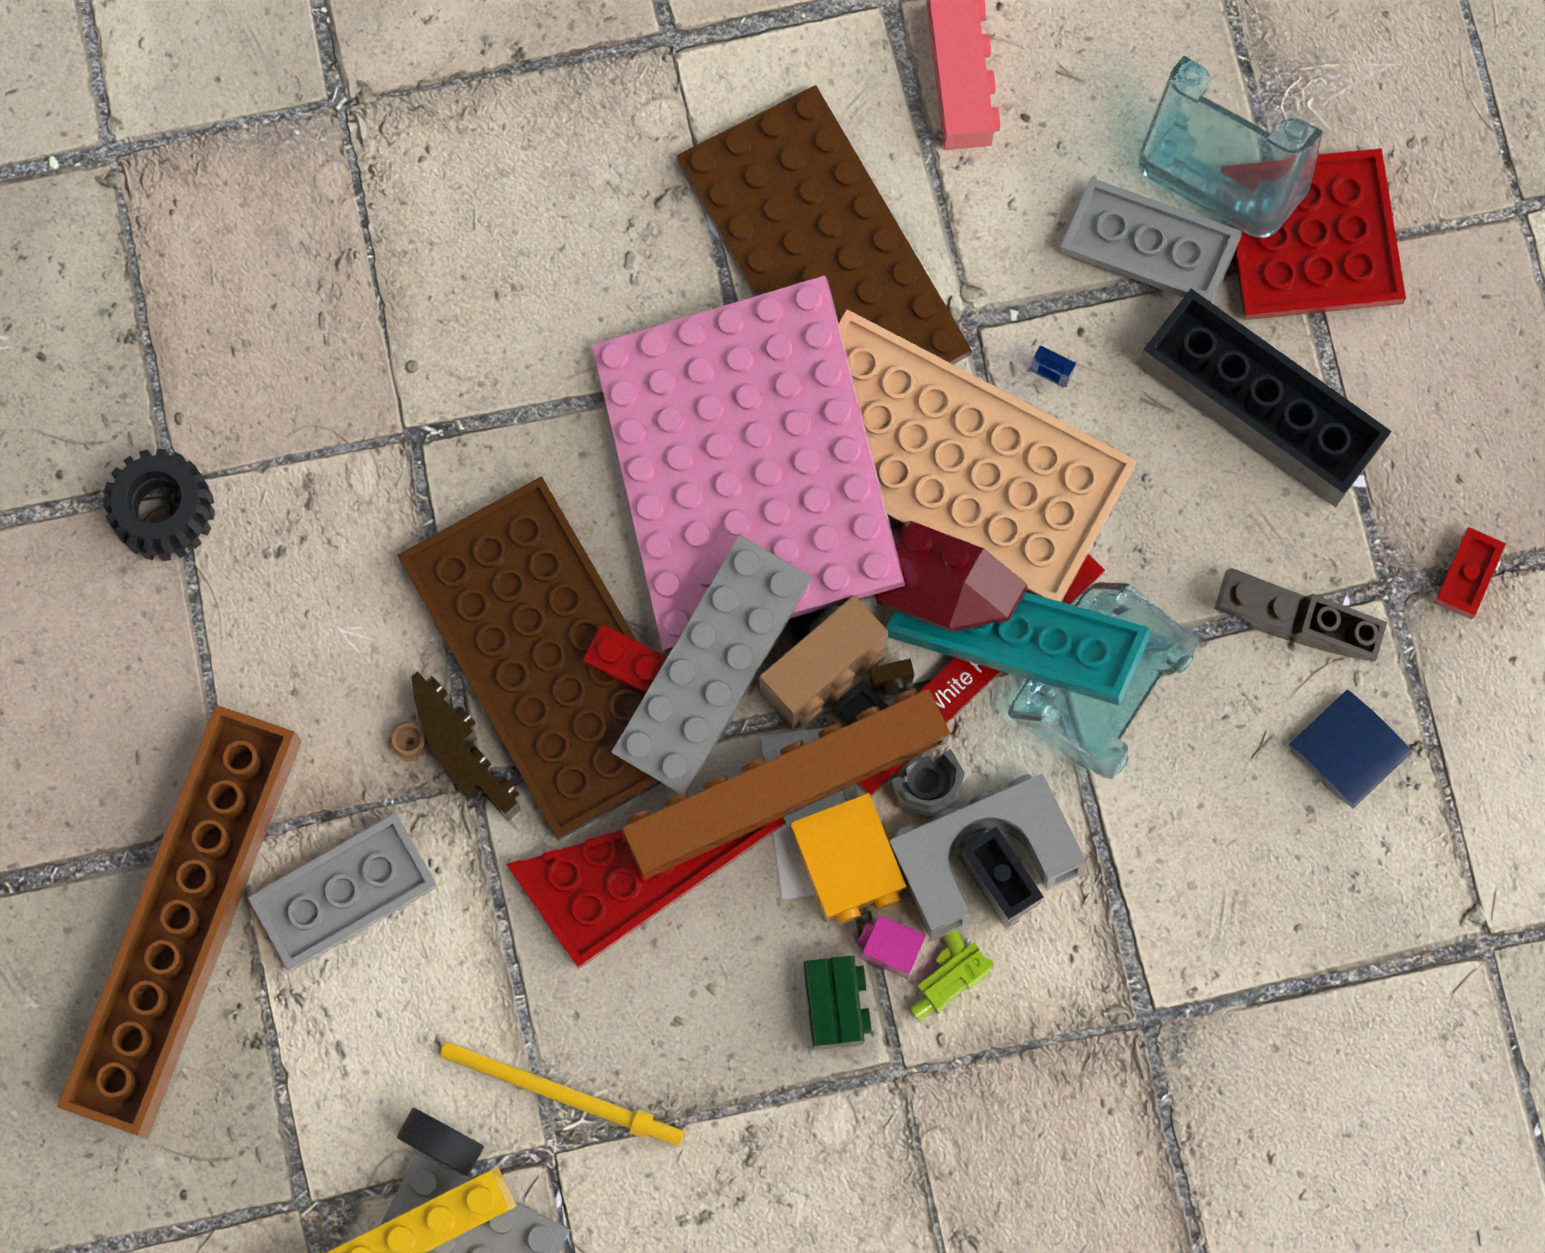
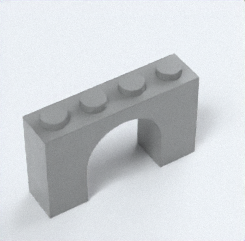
M1043 773L1035 777H1031L1030 774L1020 776L1008 784L1009 788L996 794L992 791L981 793L970 801L971 805L957 811L955 808L942 810L932 817V822L918 828L915 824L903 827L894 833L893 839L889 840L906 888L931 941L970 924V911L952 876L949 861L956 846L973 833L991 830L997 826L1001 832L1015 837L1029 853L1046 890L1085 874L1086 859Z

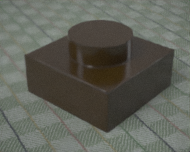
M911 658L870 668L869 681L871 689L874 692L883 691V695H893L907 690V684L913 683L915 675Z

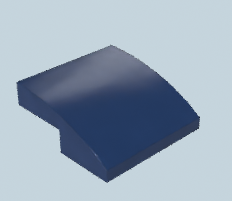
M1348 689L1289 744L1291 753L1321 776L1323 785L1352 809L1411 754V749L1372 709Z

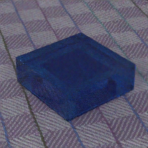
M1040 345L1033 357L1030 370L1064 388L1067 387L1073 376L1076 362Z

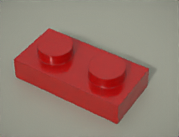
M1468 527L1464 531L1434 603L1472 620L1477 614L1506 543Z
M602 624L583 659V664L646 694L666 661L667 656Z

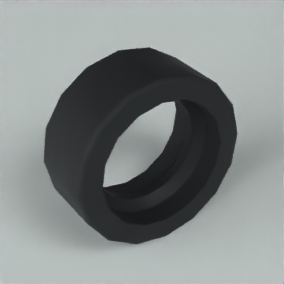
M416 1108L411 1109L397 1135V1139L465 1176H469L484 1149V1145Z

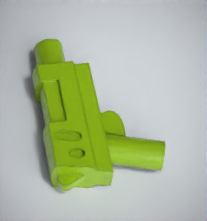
M954 930L943 936L947 948L937 957V964L941 968L917 985V989L924 998L909 1008V1010L918 1022L922 1021L933 1011L939 1014L947 1007L951 1000L964 990H970L991 973L990 969L993 967V961L982 955L975 941L968 947H965L959 930Z

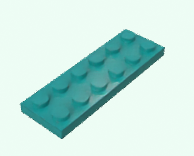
M1025 592L1013 615L1007 622L997 623L995 621L980 627L948 632L894 610L886 626V629L889 631L888 638L1120 706L1150 638V631L1147 626Z

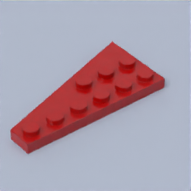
M782 817L644 881L622 837V830L506 865L572 961L580 969L786 825V821Z

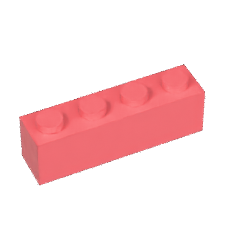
M927 0L926 5L944 150L992 146L994 132L1000 131V115L998 107H991L990 94H995L996 87L994 71H987L985 58L991 57L989 33L982 34L981 21H986L985 0Z

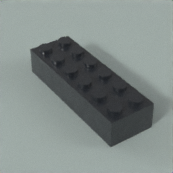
M1192 288L1145 346L1137 364L1335 508L1392 432Z

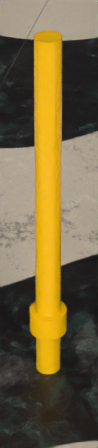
M447 1041L441 1050V1058L629 1128L630 1134L646 1139L647 1136H650L676 1147H680L685 1131L654 1120L655 1115L640 1109L637 1112L630 1111Z

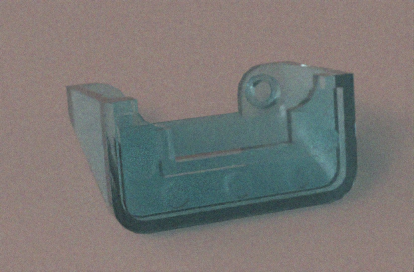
M1183 56L1173 67L1140 150L1139 169L1147 178L1247 234L1262 238L1272 236L1310 191L1323 131L1306 121L1292 118L1281 121L1271 133L1204 97L1210 85L1209 72L1201 64Z
M1098 582L1086 589L1074 606L1147 626L1150 631V638L1120 706L1026 679L1013 699L1008 715L1020 726L1099 776L1113 779L1115 775L1125 768L1129 760L1127 755L1128 745L1121 740L1122 736L1161 675H1171L1176 672L1181 673L1185 671L1192 663L1193 653L1200 641L1131 584Z

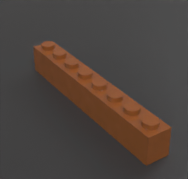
M916 689L904 692L893 699L894 705L881 711L878 706L871 707L856 716L857 722L842 728L840 723L831 725L818 733L819 739L804 745L802 740L791 743L780 750L782 756L766 762L764 757L756 759L741 768L742 774L729 780L726 775H721L703 785L705 790L690 797L688 792H684L670 798L665 802L667 808L651 814L649 810H644L632 815L626 820L628 825L622 827V837L642 880L651 878L947 743L951 733L930 690H925L919 694Z

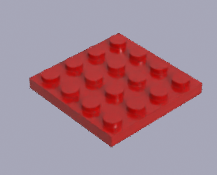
M1382 148L1223 164L1221 171L1230 227L1241 231V238L1234 252L1244 320L1404 304L1406 293Z

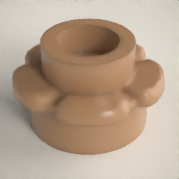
M402 722L393 729L392 737L389 739V747L392 753L398 754L399 758L405 762L416 761L419 756L426 755L430 749V744L425 736L422 725L418 722ZM408 738H412L414 740V743L412 745L406 744V740Z

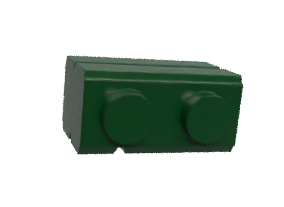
M855 956L804 961L803 970L813 1050L863 1045L865 1041L864 1034L872 1033L869 1008L860 1007L859 992L866 991L864 965L856 966Z

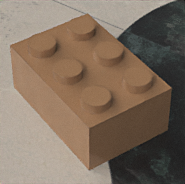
M854 595L760 675V695L792 731L800 724L807 727L823 713L820 707L831 697L836 701L839 700L854 686L852 680L862 670L868 674L870 668L879 666L885 659L883 653L887 649L886 644L889 631Z

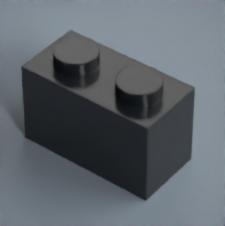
M997 826L961 848L958 858L1004 927L1040 905L1044 898L1043 894Z

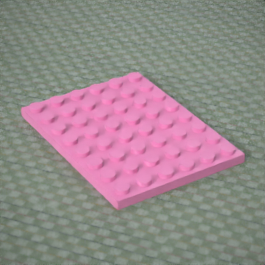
M825 276L592 345L663 651L670 653L739 535L813 577L790 618L846 603L854 595L860 599L905 586L829 283Z

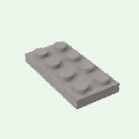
M1090 178L1062 241L1060 252L1184 297L1192 288L1213 303L1240 241L1241 231Z
M394 813L247 898L287 970L292 972L438 888V885L398 815Z
M415 1154L380 1225L470 1180ZM516 1203L517 1207L426 1253H560L571 1230Z

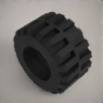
M147 449L139 451L141 458L135 461L130 455L123 460L127 465L123 470L116 467L111 474L115 479L114 483L106 482L104 488L108 498H103V508L108 513L105 516L109 525L129 550L136 555L140 552L145 559L153 560L154 556L158 555L161 561L171 560V553L176 552L179 558L188 555L185 548L189 545H192L195 549L202 543L198 538L199 535L202 533L208 536L211 530L208 520H214L215 510L211 504L215 502L208 484L197 467L190 460L186 462L183 455L175 451L170 456L166 449H157L156 455L152 456ZM162 487L174 488L181 492L180 505L177 511L167 520L159 523H147L138 519L140 503L149 492Z

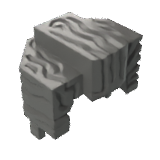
M950 749L942 753L941 757L932 762L929 756L914 761L905 768L904 778L898 776L892 779L889 787L902 811L932 819L938 812L954 808L965 773Z

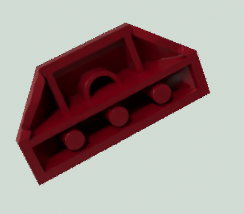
M914 521L890 526L905 586L874 594L877 604L948 632L980 627L995 621L1001 623L1010 620L1028 588L1027 583L986 549Z

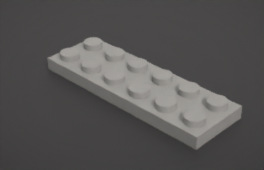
M739 535L612 750V753L678 793L687 792L813 580V577Z

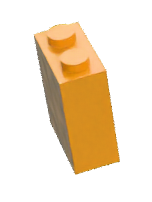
M869 793L790 823L791 835L826 923L836 919L837 924L842 925L861 917L859 911L875 904L877 910H881L901 901L899 895L905 892L906 884Z

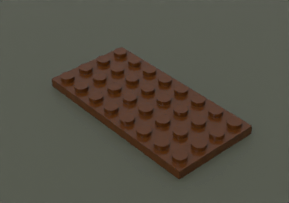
M817 85L676 155V162L754 297L825 276L829 283L838 323L841 321L846 310H849L951 364L971 356L972 349Z
M542 476L397 555L558 841L662 783L612 753L645 694L583 664V659L602 624L635 641L637 640Z

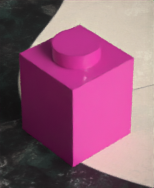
M879 915L875 925L869 922L866 923L857 945L864 948L862 960L908 979L926 935Z

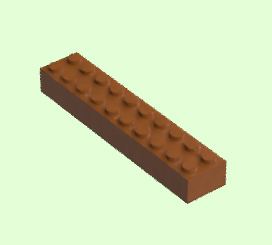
M215 705L57 1105L58 1108L148 1140L302 741L295 731Z

